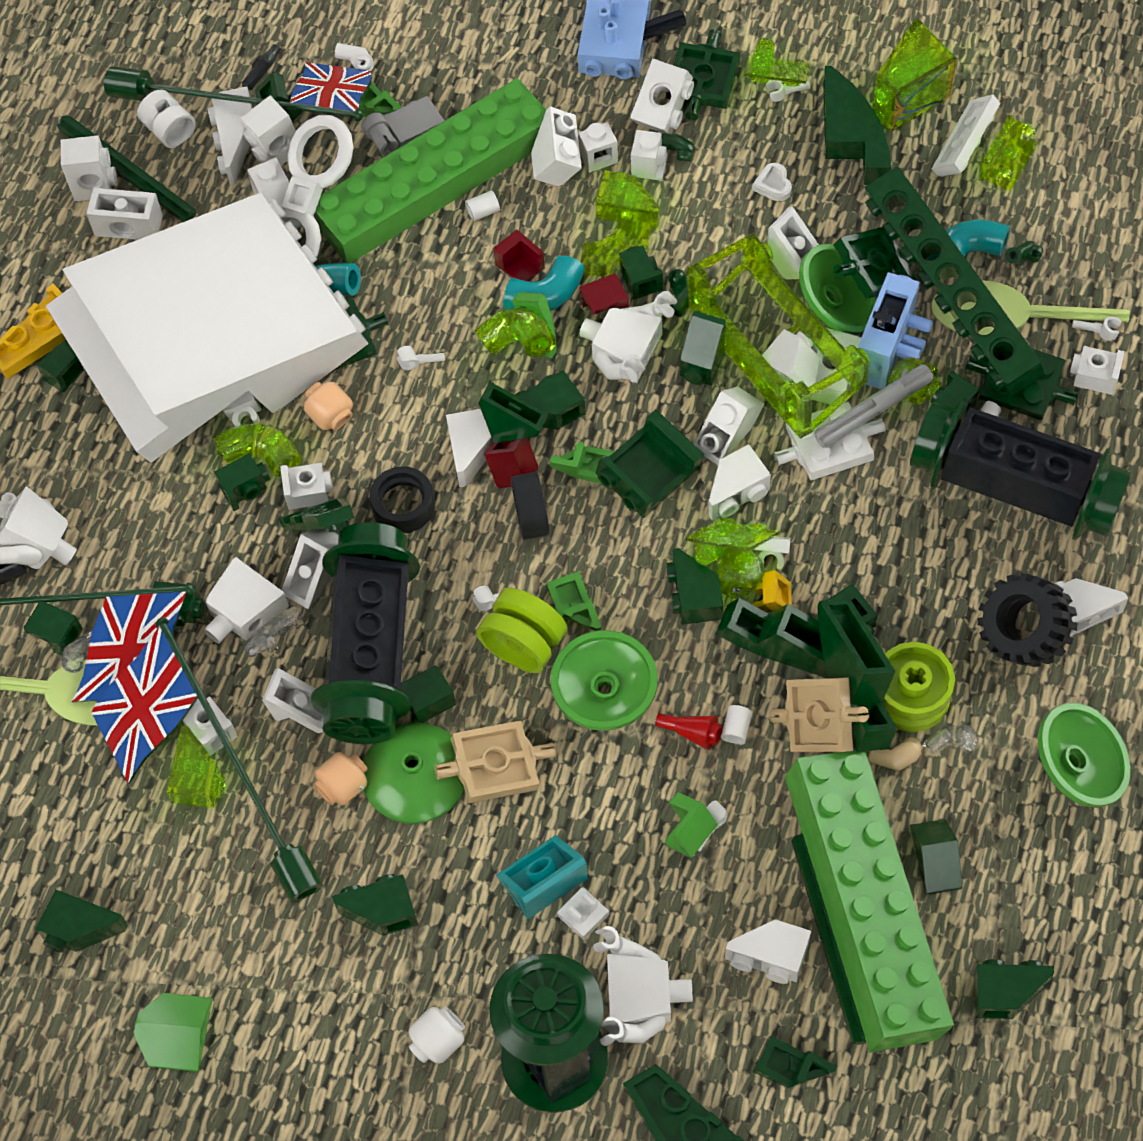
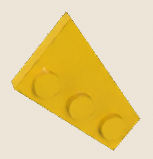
M54 283L46 289L47 296L39 304L33 303L27 310L28 316L20 325L12 326L0 339V372L6 379L20 372L66 340L46 308V305L62 294Z

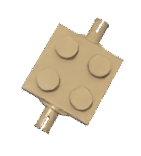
M849 678L786 680L787 702L785 709H771L769 715H779V717H770L769 719L775 724L786 723L790 734V751H853L851 724L852 722H866L869 715L858 714L869 712L863 706H850Z
M515 721L452 733L451 742L455 753V761L435 764L434 771L437 780L458 776L464 785L468 803H474L538 790L540 783L535 770L536 760L554 758L556 751L553 742L532 746L525 736L522 722Z

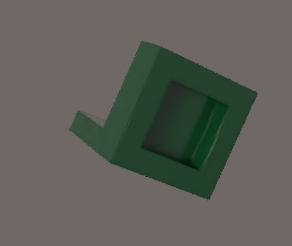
M272 72L255 89L256 98L266 99L271 95L275 101L290 103L291 96L287 95L284 78L281 74ZM283 108L292 122L303 112L301 110Z
M41 600L24 625L26 633L48 642L54 653L65 658L83 630L76 615Z
M436 665L401 683V691L410 698V711L418 723H424L456 705L454 693Z

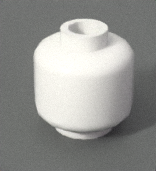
M446 1006L442 1009L431 1007L410 1026L409 1036L413 1043L409 1048L423 1063L428 1059L437 1064L443 1063L463 1044L464 1035L462 1031L465 1029V1026Z

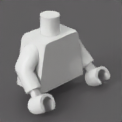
M669 291L661 292L657 295L654 302L643 306L622 309L611 308L602 323L588 318L584 320L580 329V337L593 341L592 358L607 379H629L631 382L638 383L662 336V314L667 318L672 317L674 314V309L670 305L676 304L677 300Z
M25 487L17 498L13 493L9 492L1 497L0 518L3 519L0 523V564L14 563L40 569L51 556L66 566L77 550L61 539L68 525L67 519L54 509L49 500L40 498L28 487Z
M603 927L595 931V933L602 935L606 943L598 942L593 947L598 953L610 949L612 954H607L610 1017L603 1020L600 1027L607 1029L609 1034L601 1038L600 1042L604 1046L610 1045L615 1040L623 1043H644L663 1030L667 1022H671L670 1003L693 1002L692 980H669L668 961L661 960L658 954L642 945L619 936L613 927Z

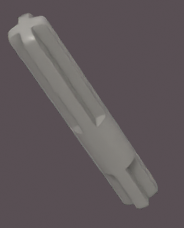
M921 364L822 426L815 432L817 442L821 447L827 448L932 382L933 374L927 365Z

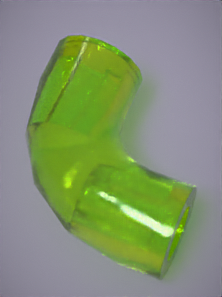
M524 308L500 311L475 329V333L481 343L494 355L508 344L520 341L528 356L540 357L549 353L556 343L554 334L538 313Z
M243 424L227 429L212 437L214 445L226 465L250 453L251 456L263 459L272 473L279 477L282 476L280 466L287 465L288 468L298 467L302 462V456L295 445L280 430L265 424Z

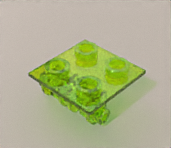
M762 38L757 42L754 56L749 55L744 77H751L752 81L758 83H766L769 80L782 81L783 85L791 87L799 86L800 83L806 84L810 68L809 62L774 58L775 45L771 39Z
M718 518L714 523L701 527L699 531L686 537V541L695 542V560L702 565H709L734 550L749 552L779 535V531L767 529V526L761 523L741 525L736 524V520L732 518Z

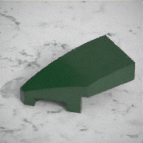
M770 1036L767 1038L752 1072L786 1088H791L833 1073L838 1066L811 1051L804 1053Z

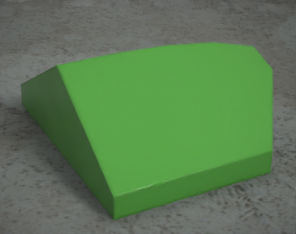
M162 993L138 1013L134 1037L149 1067L199 1072L212 998Z

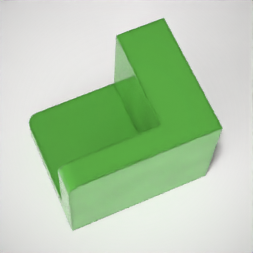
M677 792L669 804L681 821L666 838L665 843L669 848L692 858L718 824L702 802Z

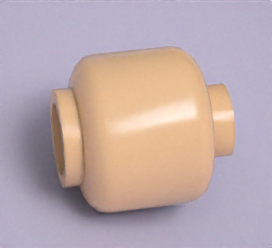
M317 382L306 391L305 396L307 399L304 403V411L320 429L337 431L353 416L351 412L353 402L337 383L326 382L321 384Z
M336 752L316 769L315 778L317 781L313 785L330 805L334 803L347 805L367 787V779L364 772L368 768L356 754H352L349 757L345 753Z

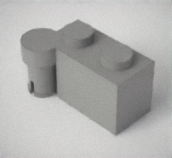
M425 96L417 101L410 102L390 114L372 113L363 120L361 128L366 136L375 142L380 153L387 156L445 120L430 98Z

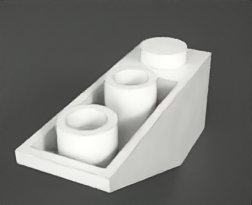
M248 87L218 92L250 97ZM212 98L213 107H208L211 125H217L218 131L212 132L216 150H222L223 154L222 156H217L221 175L227 174L231 185L235 184L250 147V143L243 135L246 128L241 117L253 109L250 103Z

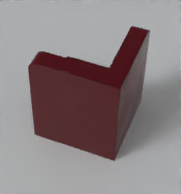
M517 229L493 248L495 265L510 278L530 281L545 268L543 251Z
M616 273L579 287L580 303L583 308L588 306L592 314H598L610 308H629V297Z
M528 438L492 443L484 453L498 488L512 487L511 476L538 470V463Z

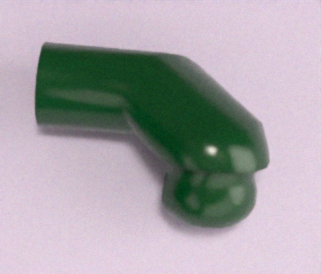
M661 133L662 146L667 147V150H677V159L679 161L691 162L693 160L695 146L691 141L679 134Z
M1026 241L1018 247L1007 249L1005 258L1009 263L1016 266L1024 264L1027 259L1036 263L1041 259L1044 250L1042 246L1035 245L1034 241Z
M675 269L670 272L668 281L677 303L670 306L674 309L673 315L681 318L695 297V289L689 276L683 270Z

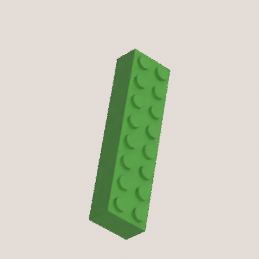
M518 78L514 79L321 194L314 213V218L319 224L320 232L345 263H352L529 156L546 109Z
M853 750L797 758L785 775V779L816 874L869 1053L940 1039L954 1026L866 752Z

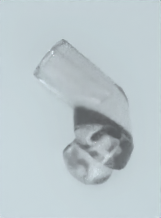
M92 630L64 647L62 666L67 672L76 673L84 667Z
M944 726L926 739L922 745L934 757L950 744H960L962 750L971 751L978 746L979 739L975 736L976 731L970 726Z

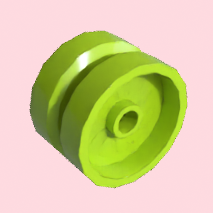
M504 588L492 605L493 613H488L477 628V638L485 648L499 659L525 672L540 673L552 656L550 648H555L559 645L567 632V624L553 607L540 598L520 589Z
M920 642L902 643L888 650L885 655L893 666L895 674L882 704L898 730L907 732L925 731L940 723L948 712L955 684L954 670L950 661L940 650L932 645Z

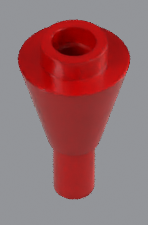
M658 713L655 721L656 727L675 731L680 736L706 750H710L712 744L717 745L721 739L722 724L718 723L716 715L681 716L678 718Z

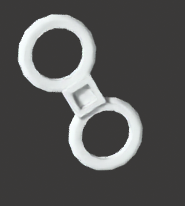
M332 115L313 117L296 130L290 141L287 155L289 171L292 177L281 205L286 213L282 217L284 222L298 220L302 223L306 232V245L316 257L319 254L321 243L319 224L314 218L323 188L333 185L345 174L351 163L353 153L351 132L343 121ZM322 129L333 130L338 138L339 149L337 158L326 172L319 175H309L304 169L302 162L303 148L306 142L315 132Z

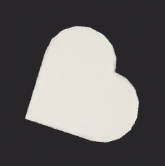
M779 163L766 165L752 184V190L775 201L788 199L791 195L792 186L791 182L787 179L786 168Z

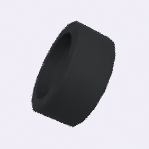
M408 466L393 467L383 471L374 480L370 488V506L376 522L393 526L403 533L414 532L427 524L435 511L433 487L428 477L420 470ZM401 485H409L420 490L422 503L414 511L407 514H393L385 510L383 497L390 489Z
M535 471L511 476L512 492L523 540L549 535L548 517L538 473Z

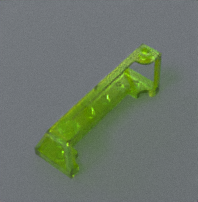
M752 233L687 268L689 309L692 313L696 310L726 320L725 353L801 439L812 433L868 382V366L870 361L862 348L849 345L845 349L774 271L771 262L773 260L771 248L767 243H762ZM742 249V262L713 289L707 272L704 269ZM744 270H748L794 321V324L787 331L795 334L798 330H802L837 371L809 387L803 381L795 383L791 380L785 383L764 359L763 353L760 354L717 305V296ZM845 378L851 386L811 422L812 396Z

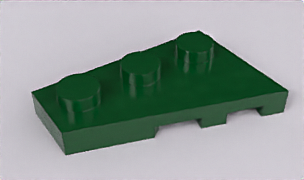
M342 496L280 517L279 521L284 531L327 528L329 532H333L349 526L347 520L353 519L354 515L350 504Z
M657 1064L623 1083L625 1091L655 1141H744L739 1135L736 1136L716 1115L706 1110L691 1097V1094Z

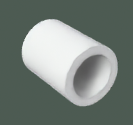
M492 190L465 201L466 209L473 222L500 211L498 200Z
M739 705L729 706L721 739L739 745L745 744L752 711Z

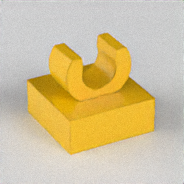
M772 570L762 573V583L752 586V591L763 595L761 601L753 603L755 607L762 611L768 612L771 610L774 612L786 604L792 606L791 582L777 571Z

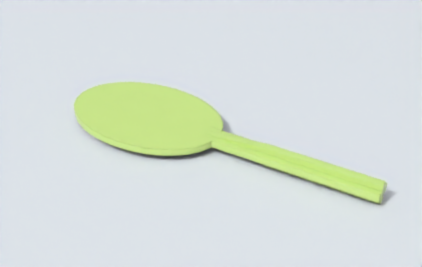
M982 280L1017 329H1020L1028 321L1029 317L1105 321L1107 317L1115 316L1121 322H1129L1130 311L1126 309L1030 305L1027 298L1018 290L1002 283ZM933 298L932 312L935 318L947 328L956 331L952 325V322L955 321L954 317L950 312L944 314ZM967 302L962 305L961 309L969 310L976 303ZM984 327L979 331V334L987 335L994 328Z
M86 660L70 663L59 668L47 681L0 676V690L45 694L49 706L61 717L80 724L97 725L91 713L97 701L71 702L82 680Z

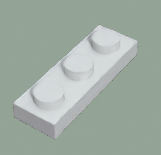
M994 95L969 101L931 168L936 175L941 177L952 174L957 175L965 170L974 149L980 144L983 133L993 121V115L1000 105V102Z

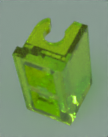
M1008 115L982 160L979 179L1012 191L1038 144L1036 140L1026 137L1022 133L1034 137L1037 130Z

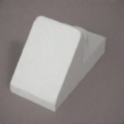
M279 668L275 669L262 699L276 721L291 718L314 732H323V714L316 711L310 702L311 694L316 688Z

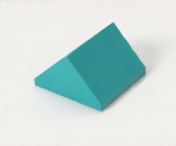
M557 835L496 874L499 881L527 919H530L588 879L587 864L584 857Z

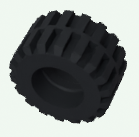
M1021 573L1020 576L1015 574L1007 576V582L998 580L994 583L995 591L988 589L984 595L988 598L986 604L980 603L979 610L983 611V617L977 618L978 626L984 627V630L979 634L982 640L989 642L986 647L990 652L997 653L996 656L1003 660L1032 667H1040L1041 663L1050 664L1055 661L1053 655L1062 657L1067 652L1063 646L1065 644H1072L1074 638L1070 637L1071 630L1077 631L1078 623L1072 621V617L1077 616L1076 608L1069 606L1073 600L1068 594L1063 593L1064 589L1043 578ZM1035 601L1040 614L1038 626L1029 637L1021 640L1015 626L1017 615L1026 604Z

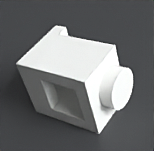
M608 122L604 124L593 123L586 130L578 132L580 155L589 173L618 163L617 140ZM602 150L606 151L607 155L594 159V153Z
M636 130L631 152V177L663 180L668 153H666L667 147L662 146L661 133Z
M1084 346L1081 355L1074 354L1070 373L1076 374L1073 386L1113 395L1125 351L1118 350L1117 353Z
M322 463L288 468L287 465L280 466L284 497L289 510L315 506L328 501L327 492L333 491L330 471L324 472Z
M208 697L207 701L229 742L233 741L238 737L233 724L225 717L211 697ZM197 699L183 719V723L203 751L210 757L224 746L211 721L203 723L208 719V716L199 699Z

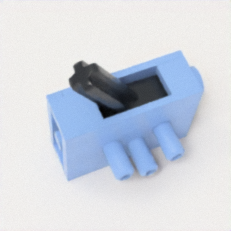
M587 0L578 50L579 73H585L593 77L602 74L613 75L620 79L640 78L645 41L684 27L687 24L684 12L676 10L649 20L650 0Z
M887 273L857 348L853 381L883 389L889 382L898 357L914 362L919 361L921 352L925 349L926 341L908 335V331L911 327L928 333L933 324L932 320L915 315L920 282L912 280L905 275Z

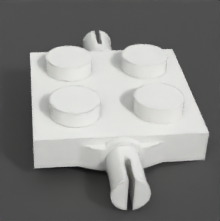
M849 402L786 421V429L792 440V447L774 452V459L777 466L797 460L805 468L810 481L874 461V452L867 437L885 432V424L882 418L865 423L827 448H823L817 442L815 432L851 409Z

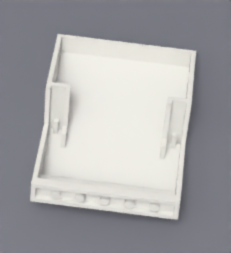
M261 192L63 268L62 270L72 287L46 305V308L134 449L151 463L247 391L274 413L369 344L362 335V332L366 330L364 325L355 314L349 316L345 309L349 307L348 302L338 290L333 293L329 286L333 284L332 279L322 267L317 270L313 264L317 261L314 253L306 244L301 247L297 241L302 237L290 221L287 224L283 221L282 217L286 213L275 199L269 202Z

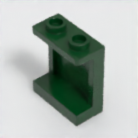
M655 409L646 417L644 426L609 457L604 455L599 459L595 473L602 485L608 489H613L622 498L624 505L630 511L637 512L641 517L645 518L700 467L704 453Z

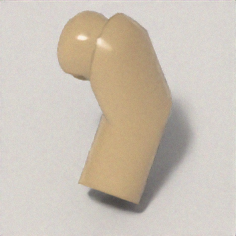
M906 738L891 750L870 751L868 761L900 771L919 759L921 744L916 738Z

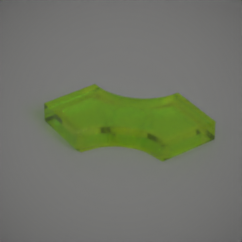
M620 220L615 231L608 237L596 242H585L580 261L585 268L583 275L598 277L611 275L619 264V253L626 251L630 247L644 245L648 253L652 223Z

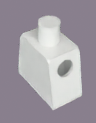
M235 557L206 598L205 603L210 615L214 619L204 629V632L218 644L231 631L247 641L289 607L285 593Z

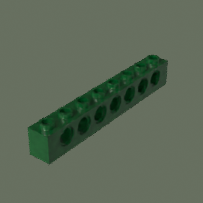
M896 166L867 185L865 190L869 199L865 201L868 209L875 218L879 215L885 222L882 227L892 242L896 239L900 242L902 248L899 251L907 264L910 266L915 263L920 272L917 273V276L926 290L932 287L938 296L934 300L944 314L950 312L954 317L953 327L962 339L969 338L973 344L970 350L979 364L987 363L992 370L988 375L997 389L1000 390L1004 387L1011 397L1045 375L1040 359L901 169ZM897 206H905L899 212H891ZM913 230H922L917 236H908ZM930 254H940L935 260H926ZM948 278H958L954 284H943ZM967 302L976 303L969 310L961 309L962 305ZM984 327L994 328L987 335L979 334V331ZM1002 352L1013 353L1012 356L1006 360L996 359L997 356Z

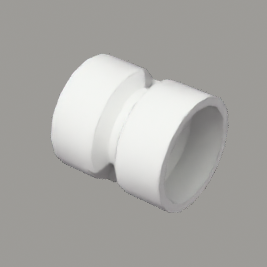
M165 90L151 92L142 100L137 110L139 120L168 148H175L192 136L196 127L194 117Z

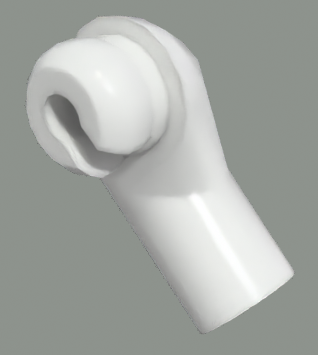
M337 43L335 58L349 60L355 69L370 71L373 69L374 61L365 48Z

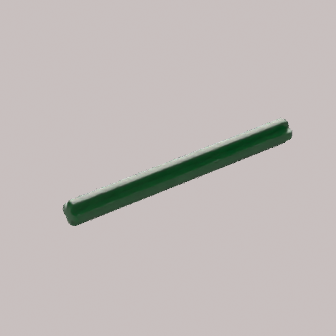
M63 115L57 123L58 129L69 138L97 136L71 116ZM100 138L102 147L109 150L110 167H115L117 174L141 192L156 193L159 205L181 222L188 221L196 216L195 208Z
M801 833L794 836L791 842L848 1033L853 1044H865L864 1031L804 835Z

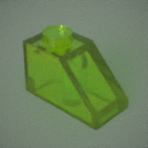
M604 170L595 201L596 218L659 229V206L638 178L624 172Z
M181 726L166 792L173 804L215 808L217 797L222 798L224 794L225 777L221 775L216 762L188 726Z

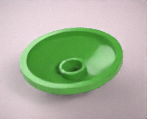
M832 244L817 245L804 255L799 268L801 291L807 305L814 315L831 329L851 335L862 334L878 296L865 299L851 275L836 278L835 276L838 273H833V267L836 264L843 263L840 255Z
M609 630L589 632L569 642L558 654L551 672L553 697L563 714L582 727L599 731L623 728L638 720L651 706L658 685L656 665L649 651L633 637ZM603 685H607L611 688V691L603 694L598 689Z
M1065 703L1046 714L1038 732V749L1044 770L1052 783L1068 798L1083 806L1099 808L1117 801L1124 794L1129 784L1130 760L1126 746L1112 723L1097 710L1080 703Z
M407 723L396 726L394 736L391 739L372 744L363 760L368 768L364 772L367 779V787L364 789V792L371 805L385 817L406 824L432 821L452 809L461 798L465 790L464 785L458 776L437 780L434 771L435 764L455 761V753L451 742L452 735L435 725ZM411 760H416L419 762L418 765L414 768H409L406 766V764Z

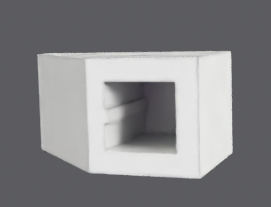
M549 107L546 110L531 151L534 179L560 186L582 168L576 115L553 107Z
M738 386L721 391L694 445L704 453L706 458L719 465L720 459L729 455L752 429L764 403Z
M749 444L719 461L709 498L708 516L712 521L720 516L722 518L730 517L739 509L740 505L749 500L757 502L765 497L768 490H770L771 474Z
M775 919L729 941L726 946L725 959L731 961L730 965L744 972H751L752 968L766 972V977L777 983L787 984L788 980L797 982L810 942L811 931Z

